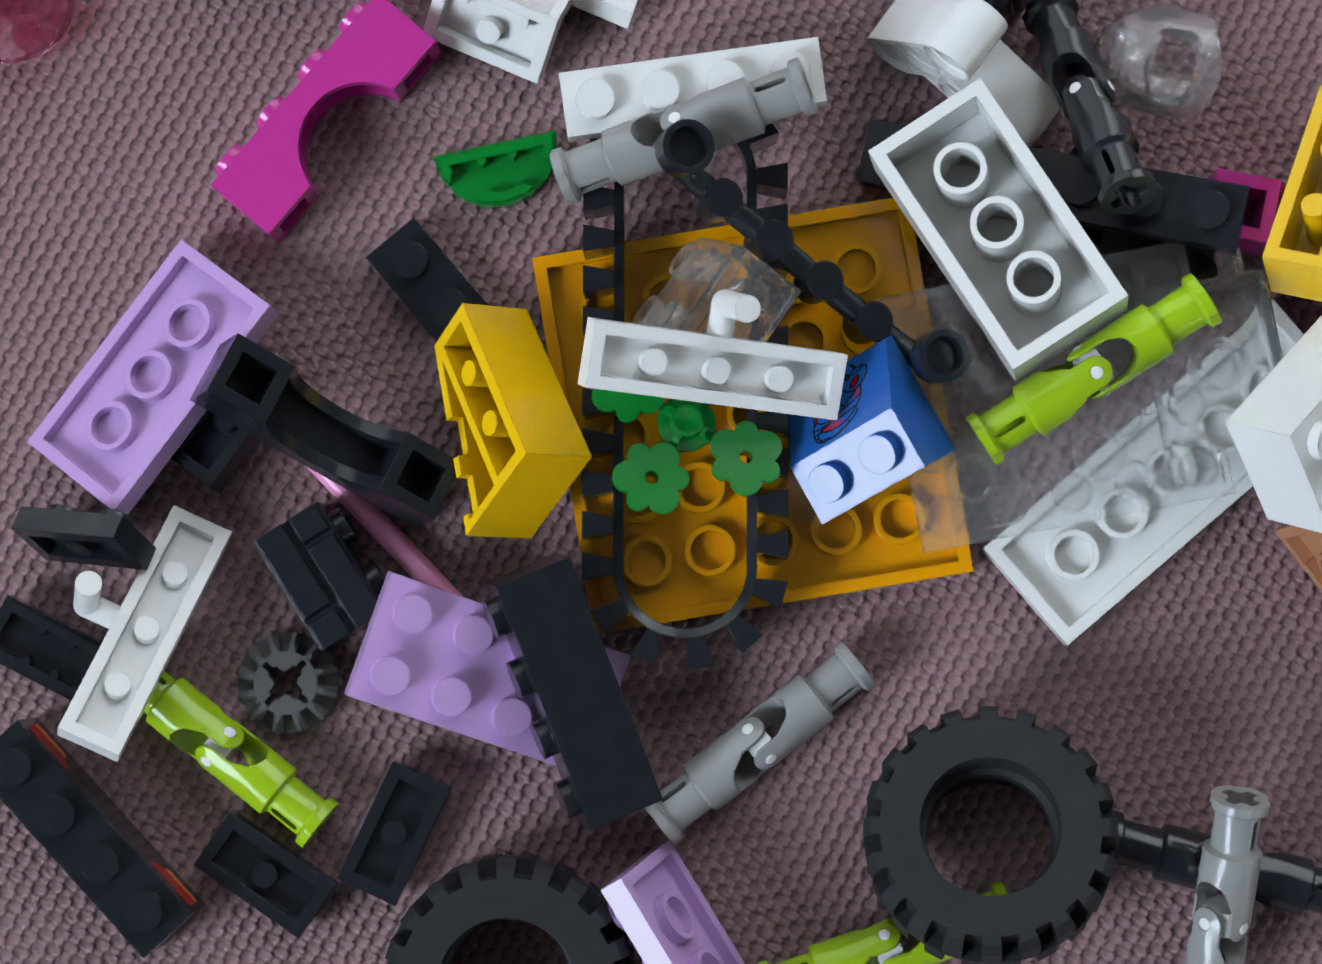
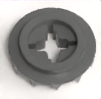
M299 632L274 633L260 640L248 649L240 668L236 672L238 677V700L242 703L253 722L275 733H298L316 726L329 714L339 692V672L333 656L329 651L321 652L311 636ZM305 661L307 664L300 671L302 674L298 678L297 684L303 690L301 693L309 700L305 702L301 697L296 698L294 695L286 694L270 703L269 699L274 695L272 691L276 688L277 681L271 676L273 672L267 668V665L270 664L273 668H279L286 672L294 667H299Z

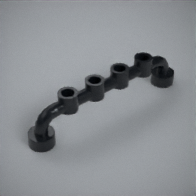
M682 119L668 126L659 134L655 144L656 159L666 173L673 176L687 191L694 195L693 208L696 215L707 223L726 221L744 236L743 247L750 260L758 264H768L775 261L794 277V292L802 302L811 305L825 302L844 317L842 323L843 331L850 341L856 344L878 343L892 335L909 367L913 369L922 381L936 385L951 382L960 378L965 373L969 364L970 354L965 340L958 333L948 329H940L923 334L917 340L912 339L893 324L892 313L885 304L878 301L866 302L844 284L843 274L836 264L826 260L817 262L793 243V233L786 223L776 219L766 221L744 203L742 191L736 182L728 178L715 179L704 169L710 164L714 156L715 143L711 132L705 125L696 120Z

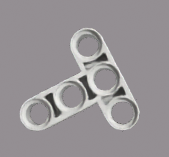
M895 0L866 38L869 47L883 60L902 72L924 76L947 98H950L972 82L981 78L1027 147H1033L1060 110L1051 87L1000 40L1008 29V23L996 9L984 0Z

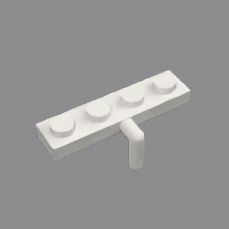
M818 37L559 73L568 142L600 138L603 130L672 104L690 100L700 93L743 77L751 82L787 68L788 61L796 57L799 58L804 68L816 106H826L827 96ZM715 152L712 161L704 169L709 174L713 170Z
M723 289L716 292L712 297L706 333L588 317L578 385L593 389L837 420L848 355L834 351L734 338L736 320L745 323L756 320L760 314L761 306L758 299L752 295Z
M173 505L153 544L156 550L148 569L139 571L121 606L101 597L102 580L97 573L84 571L76 577L73 600L75 612L79 616L109 630L58 726V736L116 762L119 761L230 542L232 531Z

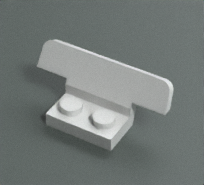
M432 0L423 31L436 42L537 84L545 73L561 21L568 13L571 5L628 29L639 0Z

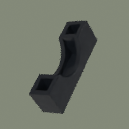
M239 333L219 345L190 398V401L410 526L435 520L456 479L454 458L409 432L375 424L336 405L310 387L300 377L296 366Z

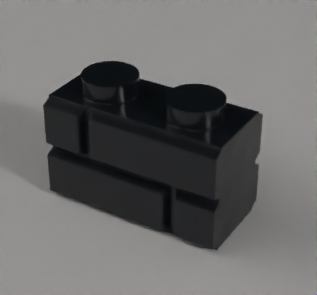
M316 502L288 519L285 523L280 524L256 539L253 545L319 650L327 652L368 627L386 577L374 561L364 566L351 544L360 538L343 510L337 507L330 512L324 503Z

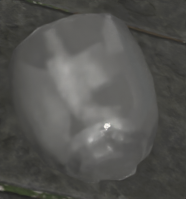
M1169 7L1139 8L1130 11L1115 23L1104 26L1095 42L1114 86L1117 101L1138 112L1167 118L1196 119L1201 110L1211 101L1221 80L1222 50L1218 40V22L1215 18L1200 13Z

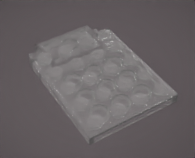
M1165 243L1102 255L1128 294L1127 311L1016 382L951 284L875 298L874 301L881 302L890 309L893 316V324L912 339L917 340L923 334L940 329L952 330L965 340L970 354L969 364L965 373L960 378L947 383L936 385L926 383L910 367L956 448L955 451L908 477L923 553L1235 494L1227 450L1237 447L1225 421L1283 358L1265 269L1245 272L1240 248H1238L1237 255L1215 252L1214 256L1219 277L1198 280V282L1216 306L1223 321L1221 324L1214 328L1205 325L1174 345V354L1109 395L1096 399H1091L1089 396L1073 418L1045 436L1036 433L1005 453V462L998 466L995 465L965 417L972 412L980 416L1013 395L1012 387L1036 371L1067 364V356L1083 341L1137 306L1143 304L1150 307L1181 287V278L1190 273L1185 246ZM1123 338L1109 339L1095 347L1101 357L1106 358L1110 362L1114 378L1120 375L1130 362V348L1128 342Z

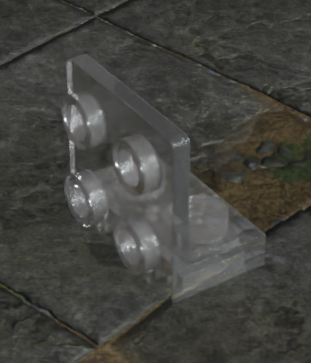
M699 237L695 243H687L676 254L669 267V273L672 275L658 296L652 295L641 305L632 323L706 333L712 297L719 290L727 289L752 295L758 299L761 306L760 314L756 320L749 323L736 320L733 337L767 342L801 290L742 245Z

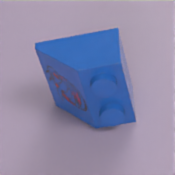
M892 335L847 361L837 420L788 414L790 468L822 524L856 507L956 450Z

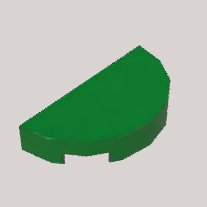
M556 130L434 156L433 159L443 182L461 200L484 209L510 208L531 199L548 182L553 170L550 153L551 150L557 149Z

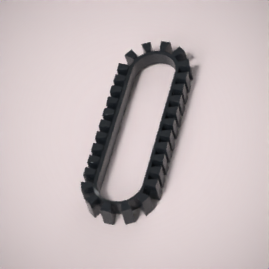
M771 123L766 125L765 133L732 146L741 158L746 174V204L766 221L776 219L788 225V203L757 209V194L786 199L788 191V162L756 168L753 153L777 144L779 132L774 124ZM598 138L590 139L589 143L598 140ZM614 182V189L601 187L583 194L585 220L614 215V230L583 224V253L585 260L614 255V271L583 265V294L585 300L614 295V312L583 306L584 338L588 317L625 322V186H621L618 182ZM746 255V294L758 299L761 306L760 314L786 319L788 314V285L757 290V274L786 279L788 272L775 261L768 264H758L750 260ZM756 319L746 323V339L788 345V325L757 331ZM582 388V415L585 420L614 414V435L582 429V435L592 458L613 455L614 470L618 463L624 461V422L617 418L615 411L605 413L598 410L591 398L593 389ZM746 409V421L754 423L758 428V432L770 431L779 438H787L788 414L769 411L757 413V410ZM788 448L782 449L781 455L776 460L780 467L778 478L786 479L788 477ZM746 457V463H749L750 460ZM582 470V498L584 500L613 495V517L582 511L583 540L613 535V558L582 552V580L586 581L613 575L620 599L591 610L605 633L613 629L630 612L640 623L648 628L630 655L654 666L656 665L663 635L674 638H687L686 670L713 667L703 636L716 632L725 626L741 653L763 636L762 633L741 618L739 614L746 606L751 595L778 609L781 608L788 581L756 579L757 554L787 560L788 531L757 536V514L787 519L788 490L761 495L755 493L752 496L746 497L747 567L742 592L732 608L718 620L702 627L682 629L665 626L652 620L634 602L629 594L624 577V493L615 488L612 482V475Z

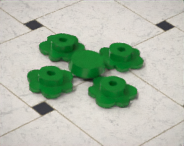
M733 334L734 338L744 339L741 335ZM593 389L592 402L598 410L605 413L615 411L617 418L625 423L635 421L638 418L639 412L642 414H654L659 411L657 426L664 442L655 444L651 449L640 443L632 445L628 450L627 460L618 463L612 472L613 485L620 492L627 494L626 503L633 511L639 512L649 507L653 512L660 515L673 512L680 499L678 491L684 490L689 483L688 472L684 468L678 467L680 463L679 452H693L704 447L709 441L710 451L716 458L711 469L713 476L719 481L729 480L731 489L737 495L743 497L752 496L758 492L762 482L772 483L779 477L780 467L776 460L782 452L780 438L770 431L758 432L757 426L750 421L740 422L734 431L722 429L714 434L716 419L713 410L707 403L669 399L663 404L664 398L601 389ZM740 456L748 457L750 462H742ZM653 476L656 482L649 483L645 477Z

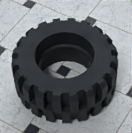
M978 706V716L962 718L959 709L941 714L940 725L929 730L927 726L921 724L908 733L907 745L901 751L895 748L890 751L881 763L882 774L879 780L872 781L866 799V818H863V840L868 874H870L874 885V893L883 910L887 909L893 916L895 926L908 939L913 936L922 942L925 952L941 960L947 955L961 960V964H1020L1022 960L1036 957L1040 961L1056 953L1058 945L1067 939L1072 941L1086 927L1088 919L1094 911L1097 912L1106 893L1116 861L1115 852L1119 840L1118 820L1113 819L1112 814L1114 798L1108 782L1099 781L1096 776L1098 764L1086 749L1077 753L1069 745L1071 738L1069 733L1056 724L1049 731L1036 726L1037 715L1018 709L1015 719L998 716V706ZM995 783L1009 786L1030 797L1045 813L1052 835L1051 854L1039 877L1028 887L1002 896H982L969 893L944 879L930 857L927 846V828L935 807L947 795L972 784Z
M502 853L483 856L481 860L469 864L465 862L448 871L446 875L433 883L410 906L400 920L401 924L395 936L390 940L385 956L388 964H451L459 945L476 929L495 921L520 920L534 924L549 933L561 946L569 964H634L631 945H628L624 931L614 923L601 890L592 881L589 884L574 874L575 869L559 861L555 865L540 860L539 855L521 853L519 856H503Z

